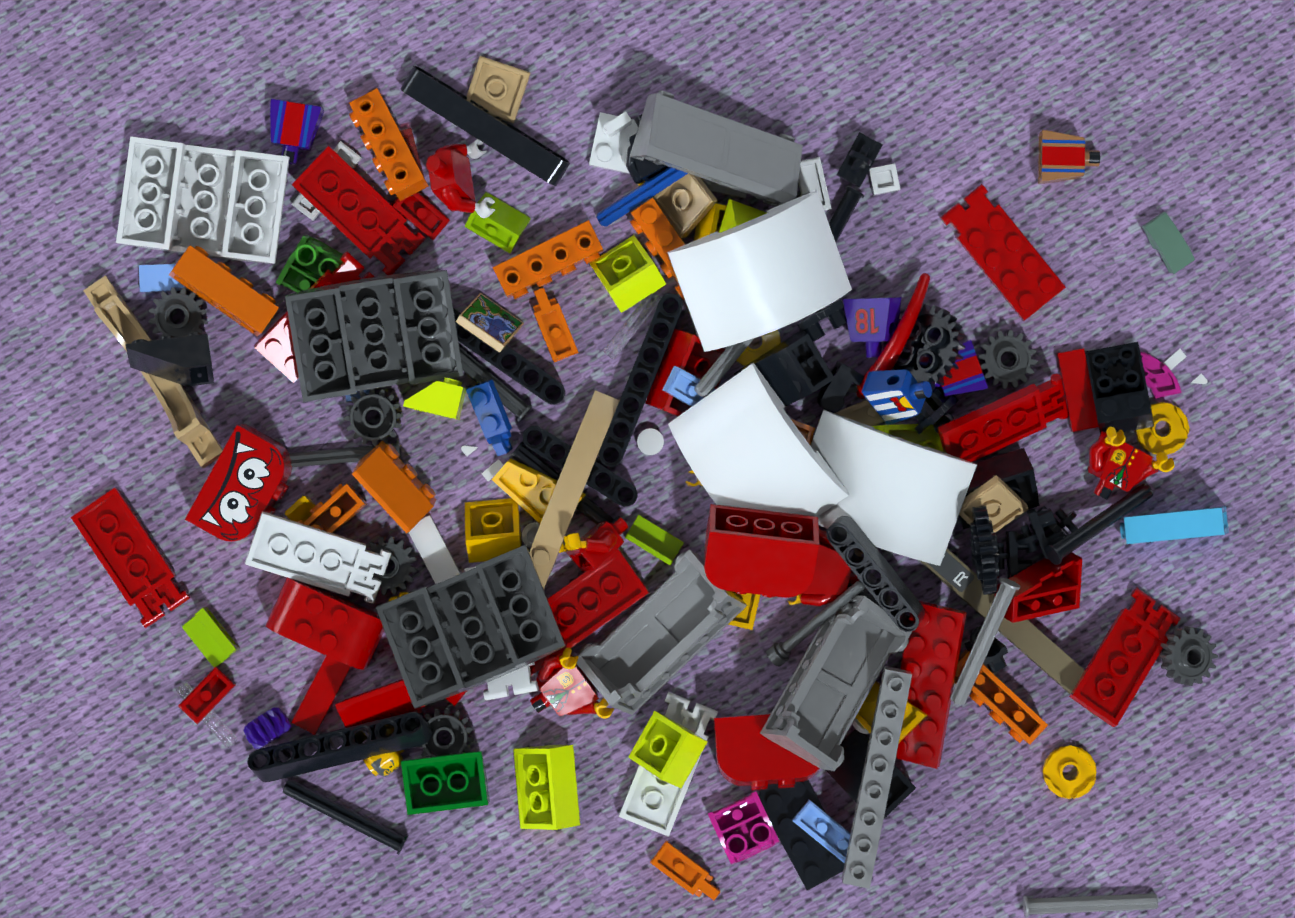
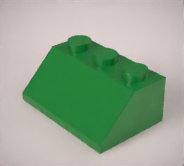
M482 751L401 761L407 815L485 806L490 802Z

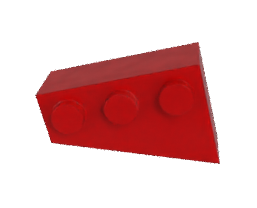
M1071 552L1062 559L1059 565H1055L1049 559L1044 558L1009 578V580L1019 584L1020 589L1016 590L1004 618L1014 623L1080 608L1083 558Z

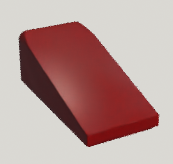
M418 192L402 201L396 197L390 204L432 241L450 221Z
M215 667L178 707L198 725L236 684L218 667Z

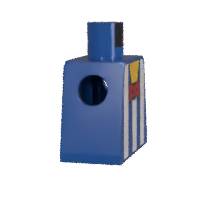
M908 370L871 371L867 375L861 392L887 425H891L917 416L921 412L925 398L931 397L932 387L927 381L918 383Z

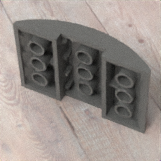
M447 270L371 277L317 287L285 296L303 402L357 394L356 391L404 383L412 385L442 380L444 377L464 376Z
M526 545L476 565V568L428 588L423 587L376 607L414 708L428 705L485 684L566 646Z

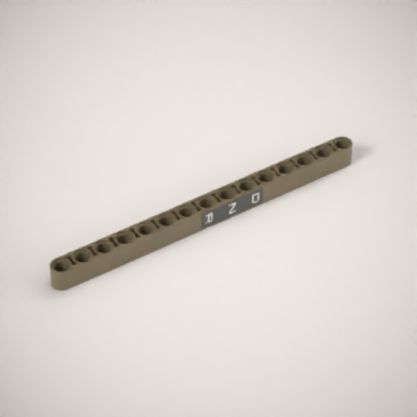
M946 549L940 566L920 561L984 619L986 618L995 594L984 595L980 580L977 579V574L951 551ZM1003 618L998 631L1005 638L1007 637L1013 645L1065 691L1067 690L1071 694L1085 670L1029 620L1012 623Z

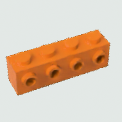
M378 88L349 102L353 112L349 113V116L355 127L361 126L365 133L360 137L367 150L373 149L376 157L372 158L378 172H385L388 179L383 182L390 195L396 194L399 200L402 201L427 188L428 184Z
M654 198L631 212L633 219L629 222L638 235L640 233L644 234L648 240L645 246L653 257L659 256L663 262L660 268L668 279L674 278L678 284L675 290L681 299L685 301L667 253L685 244Z
M588 220L492 268L507 298L513 296L514 300L527 295L529 293L527 289L536 284L538 288H541L553 281L551 277L560 272L562 276H565L577 270L575 265L583 261L586 264H590L600 259L599 253L603 252V248Z
M189 245L169 273V276L258 337L279 309L275 305L276 301L266 293L259 294L253 290V284L245 278L240 277L238 279L230 273L232 270L224 263L218 261L216 264L209 259V254L201 247L195 246L194 248Z
M339 484L329 493L331 498L326 503L319 502L309 511L311 516L304 522L302 519L299 520L298 523L335 534L368 503L351 484L344 486Z
M966 649L958 659L955 684L970 654V651ZM982 665L969 697L980 707L984 703L991 709L988 715L999 725L1003 722L1011 728L1008 733L1017 742L1021 743L1024 740L1030 745L1048 724L985 665Z

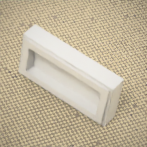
M820 157L801 161L798 180L800 195L803 196L817 190L824 211L831 210Z

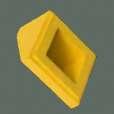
M302 496L284 514L291 521L298 522L302 519L304 522L311 516L309 511L315 504L308 496Z

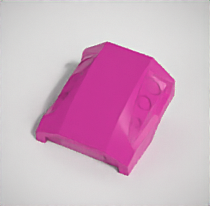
M756 791L728 806L708 813L731 865L769 849L780 842Z

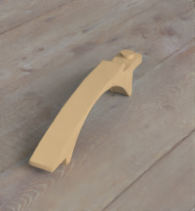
M106 275L83 290L94 306V311L109 328L125 350L126 344H130L134 340L145 339L152 341ZM140 371L165 410L172 425L173 433L178 440L188 446L199 465L204 469L217 460L223 448L202 418L199 409L184 386Z
M596 390L529 552L543 589L553 570L564 541V536L567 533L620 401Z

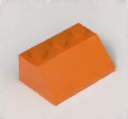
M382 440L359 460L352 475L407 534L434 507L437 500L434 497L436 494L428 484L425 483L423 485L417 478V472L411 465H405L399 459L400 455L395 447L391 444L387 445Z

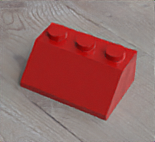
M675 329L645 404L677 417L684 413L691 406L662 390L673 367H679L701 380L725 349L719 348L705 352L699 337ZM721 380L714 387L715 389L719 387Z
M403 679L335 704L346 728L404 713L423 712L421 707H413Z

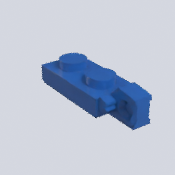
M491 379L468 387L466 392L485 439L487 438V442L492 444L497 456L507 454L513 449L509 441L512 426L493 380Z

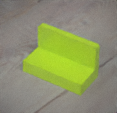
M485 192L477 203H480L486 197H490L495 203L489 208L495 209V211L487 218L480 217L474 211V213L470 214L465 227L511 254L531 218Z
M640 515L637 516L625 536L627 540L670 566L684 544L683 541Z
M208 607L200 609L192 619L182 626L183 630L214 668L240 649Z

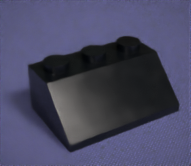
M1024 448L975 463L977 466L966 496L997 475L1027 504L1028 509L1040 506L1034 469ZM959 515L963 530L970 528V524Z

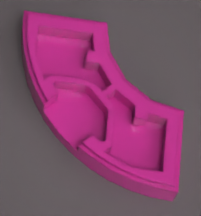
M1140 352L1146 384L1151 390L1154 399L1182 393L1176 377L1165 364L1147 353Z

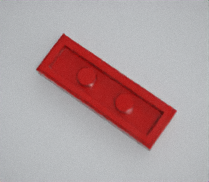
M1084 348L1057 353L1071 432L1099 427Z
M326 656L291 723L316 735L351 666Z

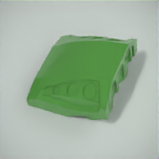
M303 235L286 262L276 283L294 292L308 290L328 269L333 273L341 265L342 261L340 258L343 254L316 238Z

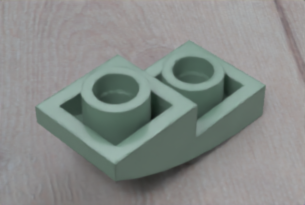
M1162 212L1142 226L1152 248L1159 251L1169 273L1175 274L1195 260L1183 236L1165 212Z

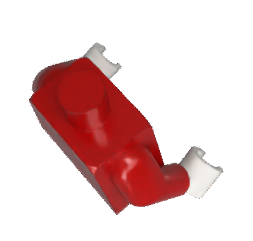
M478 139L468 146L464 143L449 144L437 149L434 155L427 158L426 167L429 171L432 192L452 212L474 213L476 211L480 217L487 218L495 211V209L489 208L495 201L490 197H486L480 203H476L469 158L466 157L468 154L471 158L477 159L487 152L478 149L477 146L483 144Z

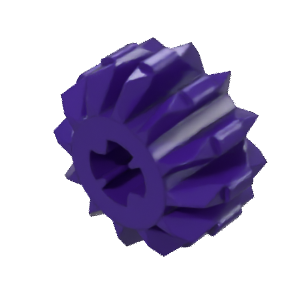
M273 707L249 722L243 731L246 739L252 744L254 749H261L289 731L291 725L286 714L280 708Z

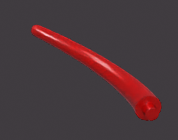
M923 273L919 277L910 302L893 335L877 360L864 375L865 377L861 384L857 385L856 395L860 399L865 398L861 391L869 372L892 370L922 307L930 282L929 274Z

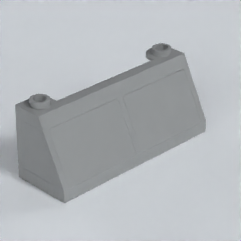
M659 90L658 93L648 94L629 157L641 161L645 157L646 160L653 161L655 164H663L755 196V199L763 200V203L777 207L796 199L803 145L795 143L794 137L786 134H780L778 137L673 99V94Z
M690 549L687 552L681 553L676 558V564L674 565L676 572L600 645H585L579 652L577 665L613 708L633 715L747 607L746 603L736 592L719 589L708 580L704 569L705 560Z
M855 596L820 626L760 734L820 769L835 771L844 760V748L840 746L842 740L890 654L903 651L908 645V638L912 632L900 630L888 614L866 596Z

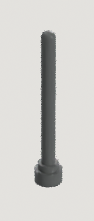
M860 580L856 581L784 643H774L766 651L769 660L778 667L782 666L789 660L792 649L865 589L863 583Z

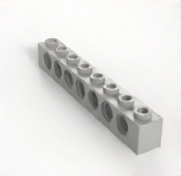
M887 666L883 667L842 874L843 884L870 889L912 678L911 671Z

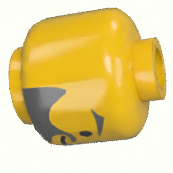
M404 750L363 759V761L375 776L379 774L386 777L401 766V761H403L401 753Z

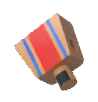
M1042 130L1039 133L1038 184L1079 179L1085 174V166L1099 167L1100 151L1085 150V138L1048 130Z

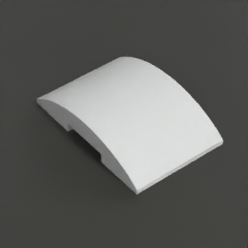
M130 136L116 243L182 254L189 245L194 248L199 246L209 254L208 257L275 264L290 157L192 146L178 142Z
M817 190L769 209L767 214L721 233L714 232L667 252L705 352L741 343L780 329L817 312L852 290Z
M754 363L672 420L668 425L691 469L717 505L818 517L849 496V493L818 450L814 452L783 409L785 405Z
M823 410L811 447L814 452L818 450L845 487L849 496L818 516L819 525L828 529L838 517H851L875 547L940 566L977 464L927 446L915 444L876 430L874 427ZM837 527L838 533L847 536L844 528Z

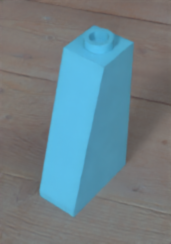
M1226 506L1127 516L1124 517V523H1120L1121 538H1126L1127 544L1225 535L1229 533Z

